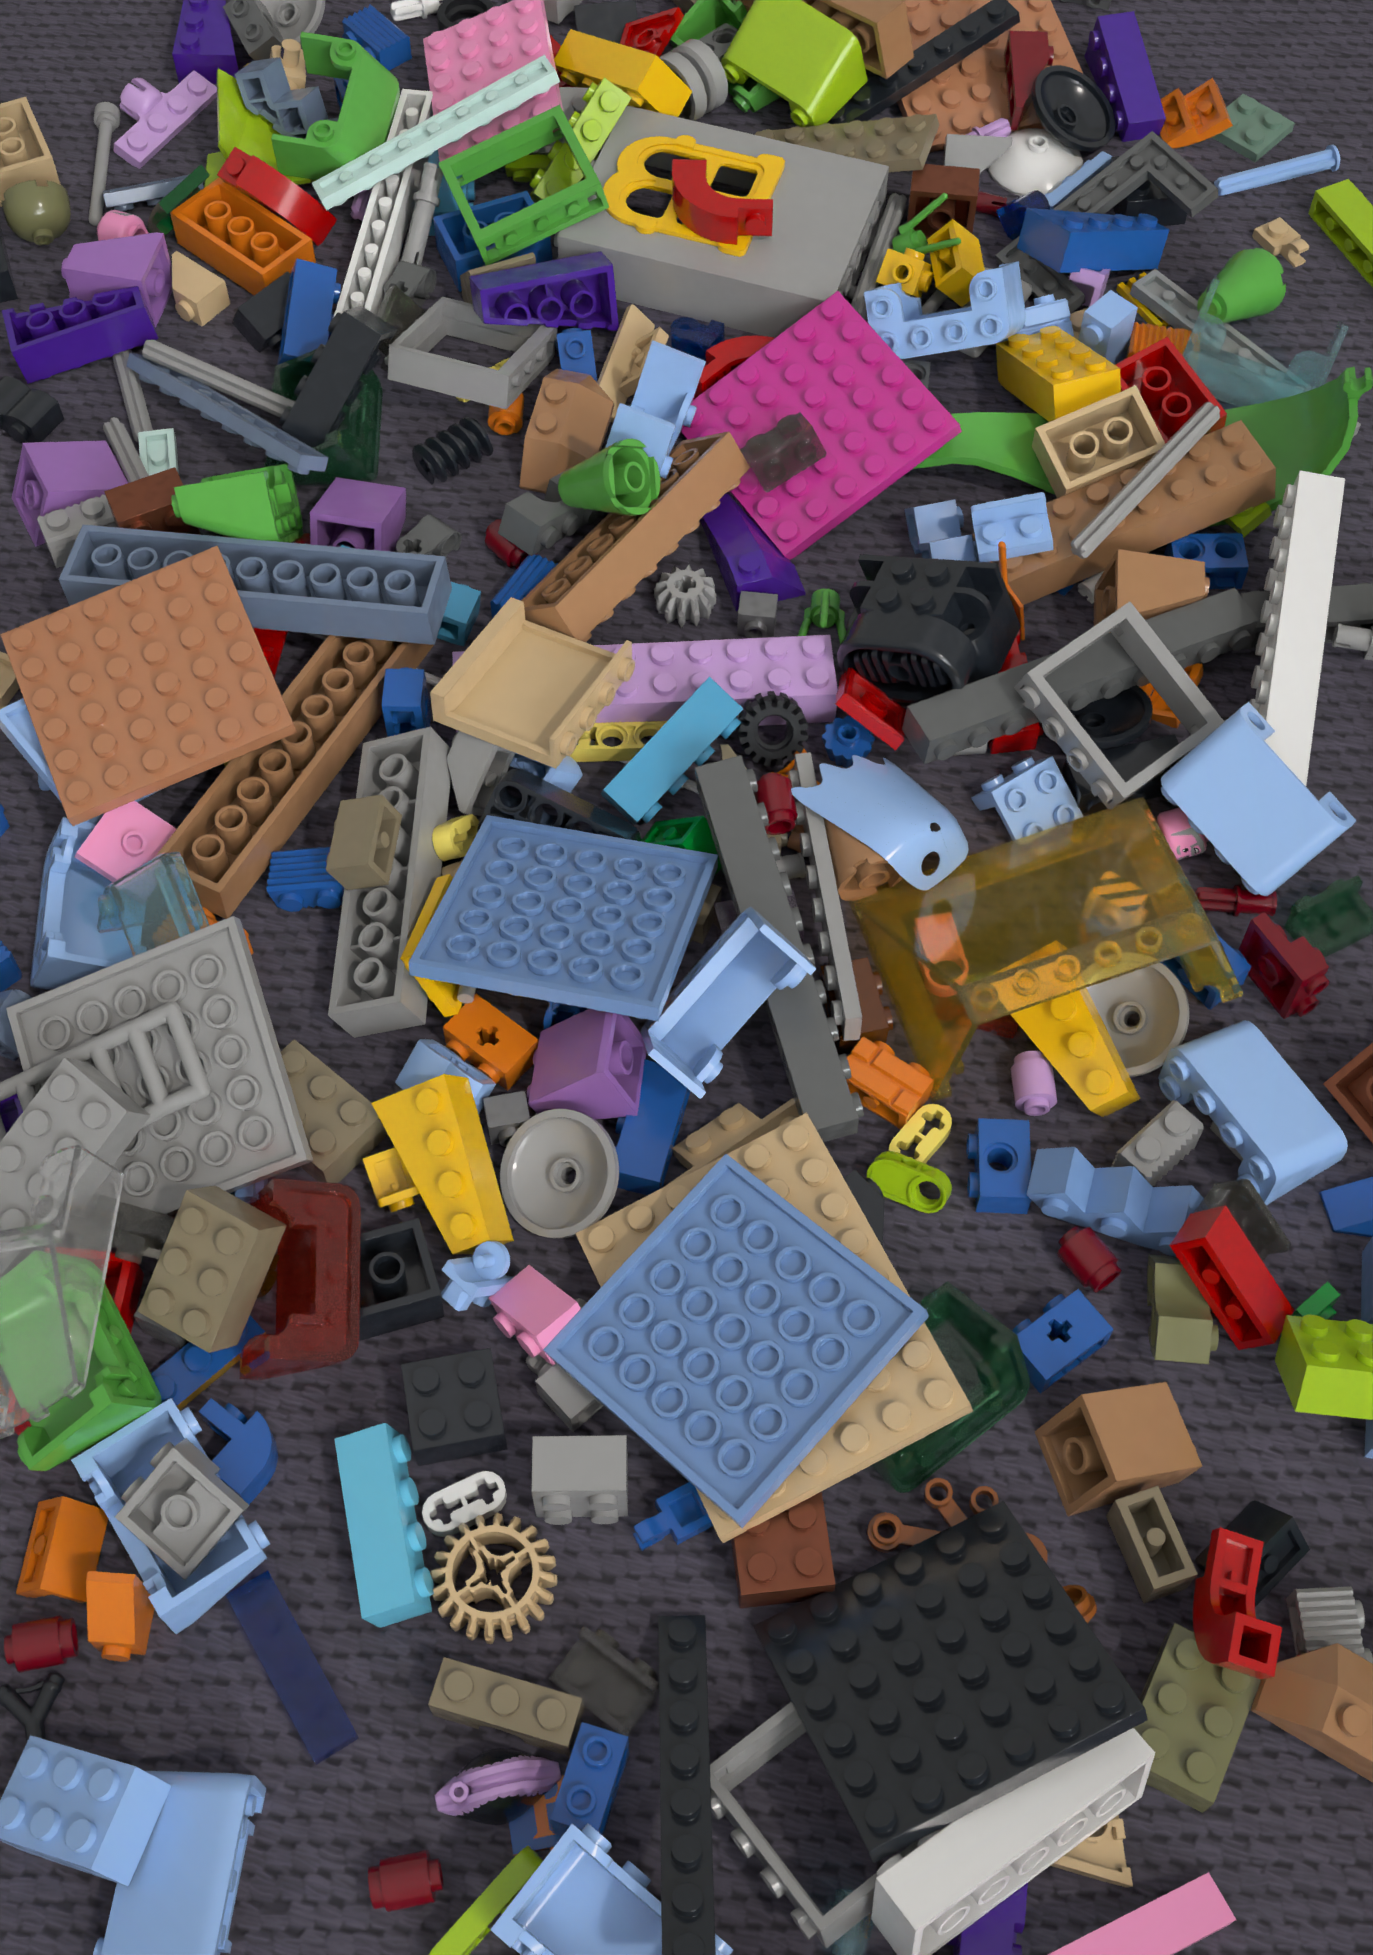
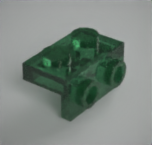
M1358 875L1347 881L1339 879L1331 883L1324 892L1314 897L1306 895L1298 899L1290 908L1291 913L1284 928L1294 940L1304 936L1312 947H1316L1321 951L1324 958L1373 934V911L1358 894L1363 884L1362 879Z

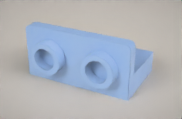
M1044 492L971 506L979 562L998 561V543L1001 541L1006 544L1007 559L1054 550Z

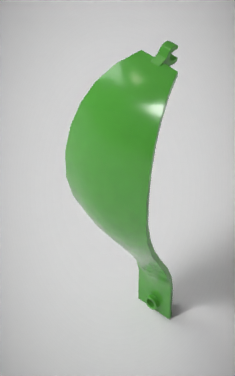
M1355 367L1346 368L1338 378L1318 388L1264 403L1225 409L1227 413L1225 427L1242 420L1276 467L1275 498L1266 502L1270 506L1271 512L1275 511L1278 505H1282L1285 489L1288 484L1294 485L1299 471L1330 476L1348 452L1357 425L1358 400L1363 393L1369 391L1373 386L1372 370L1370 367L1365 368V375L1356 379ZM972 412L951 414L960 424L962 432L913 468L948 464L976 465L1017 478L1055 495L1032 448L1035 428L1049 421L1041 415L1034 413ZM1222 520L1210 526H1220L1228 524Z

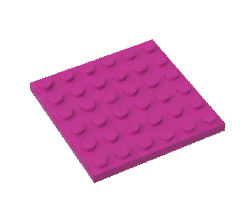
M837 291L695 398L691 405L697 407L691 426L689 428L683 425L680 433L688 440L730 431L750 469L740 478L741 483L729 492L783 556L790 560L961 433L962 430L955 418L841 293Z

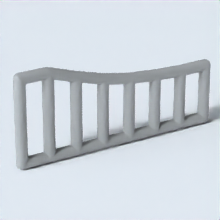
M168 1002L0 1082V1101L17 1094L24 1111L36 1095L33 1086L47 1080L64 1057L84 1062L92 1058L95 1068L122 1090L108 1050L127 1041H130L152 1104L143 1108L151 1116L141 1129L207 1097L210 1094L211 1088L181 1007L176 1002ZM165 1023L169 1026L190 1082V1086L168 1095L146 1036V1032ZM0 1116V1142H1V1140L4 1138V1136H5L7 1133H6L4 1124H3L2 1119H1V1116Z

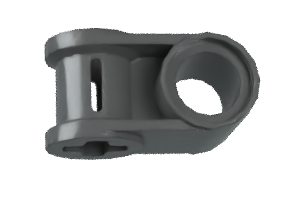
M406 261L398 263L394 273L383 287L384 296L389 301L387 316L391 321L407 323L416 317L426 299H429L431 296L428 293H433L435 289L436 271L433 268Z
M430 514L423 517L411 531L398 540L396 551L446 557L452 550L457 551L459 549L462 535Z

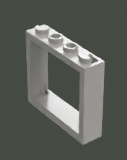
M441 297L419 319H416L406 331H403L392 344H389V355L385 357V364L388 365V379L507 409L552 361L555 355L557 328L538 324H528V326L484 324L473 310V304ZM449 335L515 353L499 370L428 352L443 337Z
M1131 602L1119 608L1031 669L1014 687L1025 701L1023 705L1032 710L1042 723L1045 734L1051 740L1056 741L1066 754L1069 765L1075 771L1080 772L1091 786L1094 797L1098 796L1109 811L1186 756L1224 722ZM1109 632L1112 633L1191 734V736L1126 783L1045 680L1047 675Z
M790 1702L710 1764L711 1812L718 1820L724 1815L735 1828L730 1832V1835L743 1855L748 1859L754 1854L764 1866L760 1875L774 1896L778 1899L785 1894L795 1909L790 1913L791 1917L804 1936L810 1939L816 1935L827 1949L872 1912L876 1877H878L876 1875L877 1872L823 1915L729 1792L806 1732ZM919 1840L913 1842L900 1853L903 1858L918 1848Z

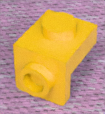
M395 1147L362 1159L380 1208L388 1205L391 1213L415 1204L412 1196L420 1193Z

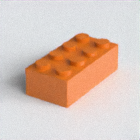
M217 178L170 212L177 243L252 295H256L287 271L291 273L296 258L316 263L313 243L310 237L227 184L221 178Z

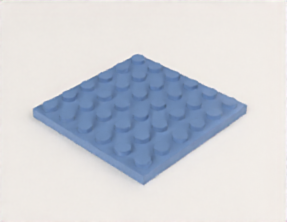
M487 815L409 960V975L589 1008L596 1011L632 1016L639 1019L659 1021L717 871L718 855Z
M725 1154L543 1350L575 1381L737 1525L743 1528L927 1320L929 1315L927 1310L729 1155Z

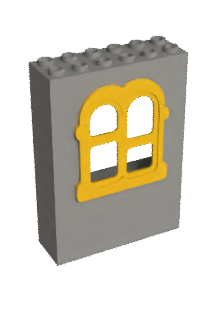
M627 105L610 132L608 139L602 145L597 160H592L591 162L602 185L609 208L555 233L554 246L558 247L557 259L601 251L613 264L616 300L776 338L837 291L849 302L850 298L845 296L849 292L850 285H856L869 254L868 251L861 258L862 250H866L870 236H876L885 211L889 166ZM673 159L707 160V182L709 186H711L713 181L750 189L749 194L744 197L716 191L717 193L731 198L773 199L772 236L738 235L737 245L711 241L697 235L684 224L677 222L678 216L674 210L672 198L664 215L659 218L632 211L627 206L626 199L630 193L642 188L672 195V180L651 175L644 165L672 171ZM593 195L587 198L588 202L596 199L597 197L596 195Z

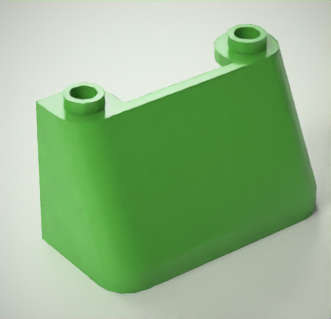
M698 0L684 15L669 42L674 49L689 39H701L724 23L739 29L748 12L744 4L739 0L737 2L735 0ZM751 77L744 84H733L728 81V93L733 96V102L744 113L749 109L755 113L780 98L779 95Z
M288 463L202 478L201 483L174 487L175 495H172L171 498L173 511L177 518L182 517L185 524L231 538L288 543L295 541L303 534V520L293 473L287 468Z
M36 1250L0 1280V1360L32 1426L22 1431L17 1441L19 1446L18 1455L29 1470L48 1471L93 1447L162 1404L160 1392L105 1282L92 1265L82 1259Z

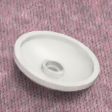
M1020 129L1011 132L1007 136L1012 137L1011 147L988 168V172L992 179L1004 190L1026 198L1041 199L1045 194L1051 193L1059 187L1066 177L1072 176L1083 166V160L1078 150L1063 145L1045 129Z

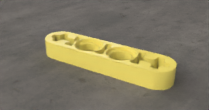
M667 721L595 723L591 730H586L577 742L578 745L570 757L576 762L630 761L645 745L640 740L645 736H654ZM607 737H616L622 743L618 746L610 747L602 741ZM591 739H595V745H591Z

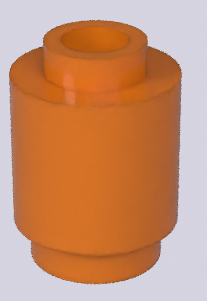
M523 393L507 409L489 405L488 425L491 430L501 435H511L521 430L524 413Z

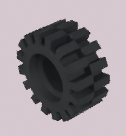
M767 691L768 696L762 697L761 693L754 695L755 701L751 702L748 699L744 703L746 709L738 714V718L742 723L736 729L743 750L747 755L750 754L753 761L758 763L759 760H762L764 766H771V762L775 761L776 765L780 766L784 765L783 759L788 758L791 762L795 759L794 753L796 751L799 753L803 751L804 746L802 743L803 741L807 742L808 739L806 731L808 724L802 709L793 698L790 700L787 694L782 692L777 696L774 691ZM768 716H779L786 721V732L777 741H765L758 735L760 722Z

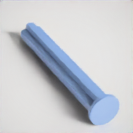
M1328 145L1323 151L1219 177L1214 182V185L1218 188V196H1223L1331 169L1334 172L1339 169L1340 154L1335 145Z

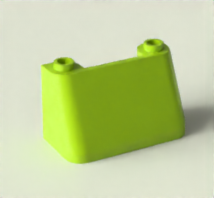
M754 0L721 60L726 78L730 83L744 84L751 77L788 101L792 111L790 114L791 118L799 127L819 126L827 123L868 81L861 45L856 36L850 30L802 0Z

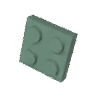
M1242 94L1226 107L1233 126L1212 138L1251 161L1257 162L1293 131L1295 123L1257 102L1254 98Z

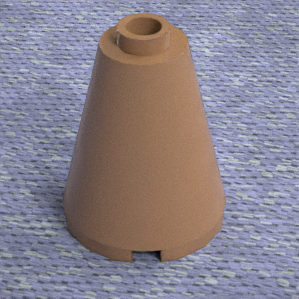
M824 818L837 890L842 900L857 901L879 894L876 887L888 882L891 888L903 879L877 852Z

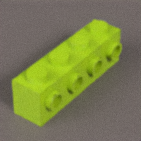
M605 77L598 85L594 82L591 83L582 98L586 102L580 114L574 111L568 120L590 164L632 98ZM565 139L563 142L557 140L547 154V157L551 159L545 171L539 168L529 186L534 188L530 193V197L535 203L580 182L583 178V174Z

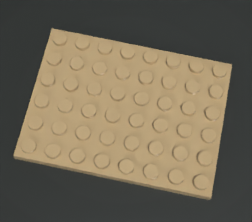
M807 1112L727 1154L910 1297ZM722 1157L605 1217L588 1228L575 1233L600 1287L609 1280ZM924 1322L743 1528L737 1525L697 1488L696 1490L722 1543H725L746 1532L748 1529L767 1521L971 1413L973 1409Z

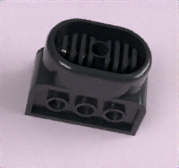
M860 554L858 562L866 580L855 582L849 592L855 609L848 622L849 629L837 653L838 664L843 674L848 668H853L860 676H863L884 692L890 700L907 703H918L953 689H962L968 682H976L998 674L1021 626L997 563Z

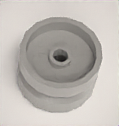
M689 39L674 48L672 52L669 51L659 57L692 90L679 115L680 118L696 121L725 102L728 95L726 74L718 57L708 45L697 39Z

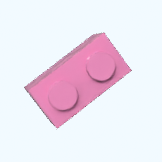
M528 1265L497 1293L489 1297L491 1304L497 1312L493 1320L505 1336L511 1338L515 1335L519 1344L532 1358L540 1355L553 1366L556 1363L543 1349L581 1308L577 1301Z

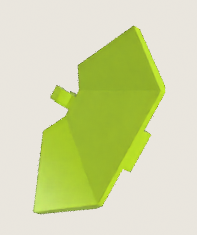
M218 68V148L226 160L233 148L237 147L250 156L254 155L278 171L271 138L272 134H281L272 128L274 125L261 114L256 116L245 107L236 78ZM284 175L292 182H294L296 185L312 183L316 181L312 179Z

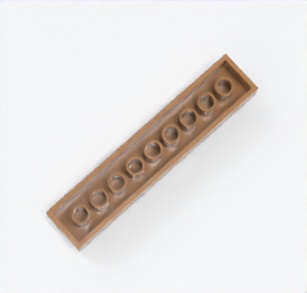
M329 635L282 694L297 733L232 759L151 861L160 889L192 904L203 906L220 917L229 918L271 863V852L280 851L383 714L382 697L385 669H400L404 667L416 669L434 645Z

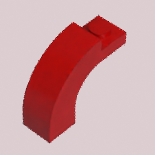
M237 147L233 148L217 174L224 182L254 199L269 211L310 237L312 243L317 246L324 242L337 221L328 210L326 211L323 205L290 179L254 155L250 156Z
M673 159V207L678 218L687 228L703 238L737 245L738 235L772 236L773 199H744L721 195L714 191L707 182V160Z
M756 335L736 337L720 342L706 350V366L703 369L693 400L775 338Z
M1219 1527L1212 1530L1205 1574L1203 1577L1197 1578L1195 1584L1193 1627L1198 1650L1209 1663L1258 1679L1275 1677L1282 1627L1257 1619L1255 1615V1594L1264 1542Z

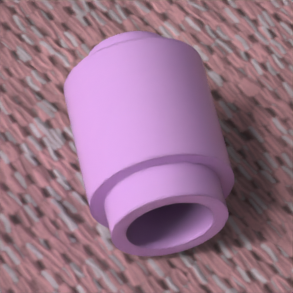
M1026 1051L1015 1056L1014 1065L1011 1067L1015 1107L1018 1110L1024 1111L1029 1116H1040L1048 1113L1050 1108L1054 1107L1057 1103L1053 1065L1041 1051Z

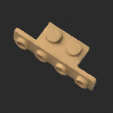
M634 304L626 308L597 381L599 386L614 402L610 422H614L619 404H625L627 398L635 394L652 341L654 340L666 345L669 335L661 327L654 330L655 325Z
M794 1098L763 1119L757 1117L740 1103L723 1111L720 1116L698 1131L691 1133L686 1139L673 1147L672 1150L675 1157L688 1170L667 1185L799 1117Z

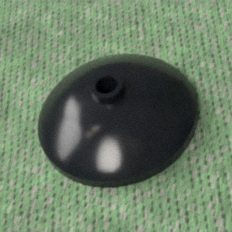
M1062 65L1049 66L1042 70L1035 78L1032 85L1033 106L1039 121L1051 136L1063 145L1079 151H1097L1107 145L1115 132L1114 113L1105 94L1090 78L1073 68Z
M1135 685L1121 691L1113 698H1102L1089 703L1078 711L1070 710V712L1100 750H1107L1123 746L1141 736L1151 723L1153 706L1147 693Z

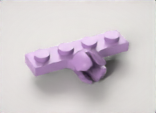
M195 70L168 93L160 92L146 80L138 77L132 79L131 82L134 85L128 83L120 96L121 103L119 106L122 111L136 120L137 123L114 143V152L132 166L140 169L217 97V87Z

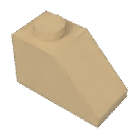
M176 251L172 254V290L176 302V311L185 321L192 320L200 326H204L230 305L226 282L180 252Z

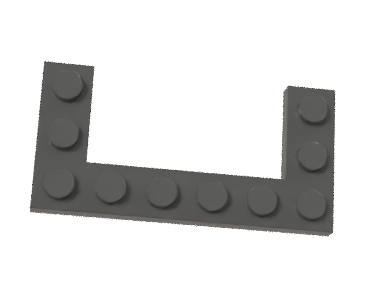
M1151 131L1053 210L1105 214L1149 179L1193 218L1218 198V188L1157 134ZM1019 237L995 255L998 265L1019 261L1021 280L1032 285L1031 296L1033 298L1054 294L1055 300L1066 298L1070 314L1086 302L1084 293L1063 273H1058L1017 248Z

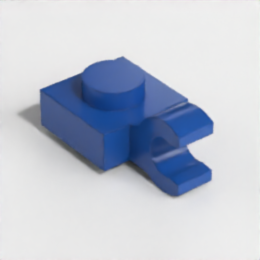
M688 1482L656 1499L655 1507L659 1514L636 1524L633 1537L641 1551L661 1541L668 1534H671L676 1545H679L712 1527L713 1524L695 1486Z

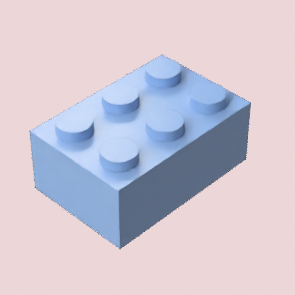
M30 1735L0 1800V1841L24 1852L129 1886L172 1785L136 1766Z

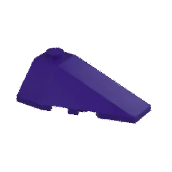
M724 494L719 499L721 503L716 509L706 513L700 519L736 611L739 610L741 591L778 594V601L806 595L794 564L783 556L765 533L728 494Z

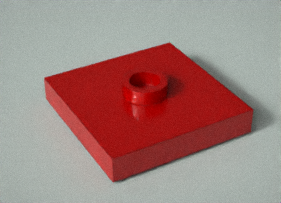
M848 668L840 677L835 705L896 751L905 738L902 726L906 709L897 702L890 700L884 692L866 678L860 676L853 668Z

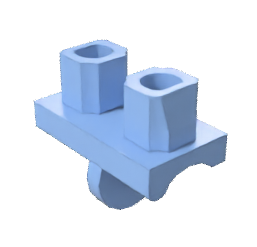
M486 1241L475 1249L473 1257L449 1259L442 1268V1271L450 1278L441 1292L442 1298L457 1311L467 1310L471 1302L480 1307L489 1306L491 1304L489 1297L497 1293L513 1278L512 1276L505 1275L510 1266V1255L507 1248L498 1241Z

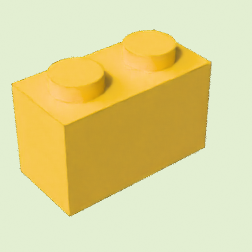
M952 219L930 236L927 242L930 245L948 239H961L959 245L930 252L936 288L963 307L970 302L969 288L972 278L977 273L984 271L985 268L979 239Z

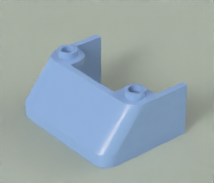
M653 340L631 406L619 404L605 448L625 439L641 441L646 446L643 450L648 457L654 456L658 464L660 477L666 479L674 459L670 457V453L683 425L690 428L697 407L691 404L706 361Z
M752 907L747 908L668 995L659 1021L647 1020L641 1029V1035L648 1055L701 1099L706 1093L702 1082L710 1083L723 1068L720 1060L723 1055L721 1050L776 988L782 990L788 986L793 989L803 980L807 973L811 975L816 970L815 966Z

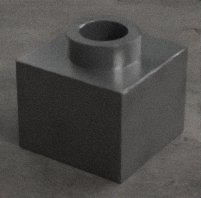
M741 591L738 610V636H746L747 638L774 637L778 594Z
M525 1091L483 1098L491 1145L500 1143L501 1146L507 1147L508 1142L517 1129L530 1119Z

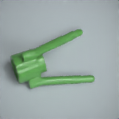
M947 193L940 195L913 219L898 227L900 235L895 236L892 240L893 250L904 254L907 247L926 254L961 243L960 238H954L928 245L924 233L921 230L915 231L913 229L948 198Z
M819 589L812 594L811 605L804 610V620L798 636L807 635L811 622L820 628H829L835 623L841 645L846 635L845 612L840 609V596L837 592L831 589Z

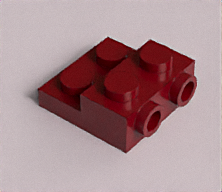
M1265 912L1251 919L1238 949L1246 958L1247 963L1251 965L1248 976L1283 1019L1295 1013L1299 1017L1310 1013L1319 1004V1000L1315 995L1323 991L1330 983L1325 976L1329 966L1323 954L1318 948L1312 947L1304 936L1290 943L1282 927L1273 923Z

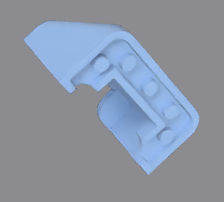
M63 817L48 848L42 873L30 977L31 987L53 990L148 951L147 947L142 946L146 899L144 902L140 901L74 857L97 824L82 822L72 826L69 820Z
M172 1398L71 1461L82 1480L89 1482V1486L95 1495L94 1498L106 1513L142 1577L143 1585L151 1595L148 1598L157 1614L175 1634H178L197 1621L267 1558L263 1549L269 1546L270 1542L256 1520L247 1524L241 1515L196 1570L184 1580L115 1518L117 1513L126 1504L121 1499L123 1493L140 1476L144 1480L147 1479L155 1469L150 1464V1461L165 1444L171 1442L175 1446L187 1438L206 1455L195 1436L202 1431V1428L189 1407L180 1411Z
M145 1771L172 1786L129 1886L116 1884L105 1938L100 1937L97 1940L93 1955H220V1952L230 1953L232 1942L228 1940L247 1839L248 1836H253L255 1825L248 1820V1817L253 1816L254 1813H262L266 1787L255 1775Z

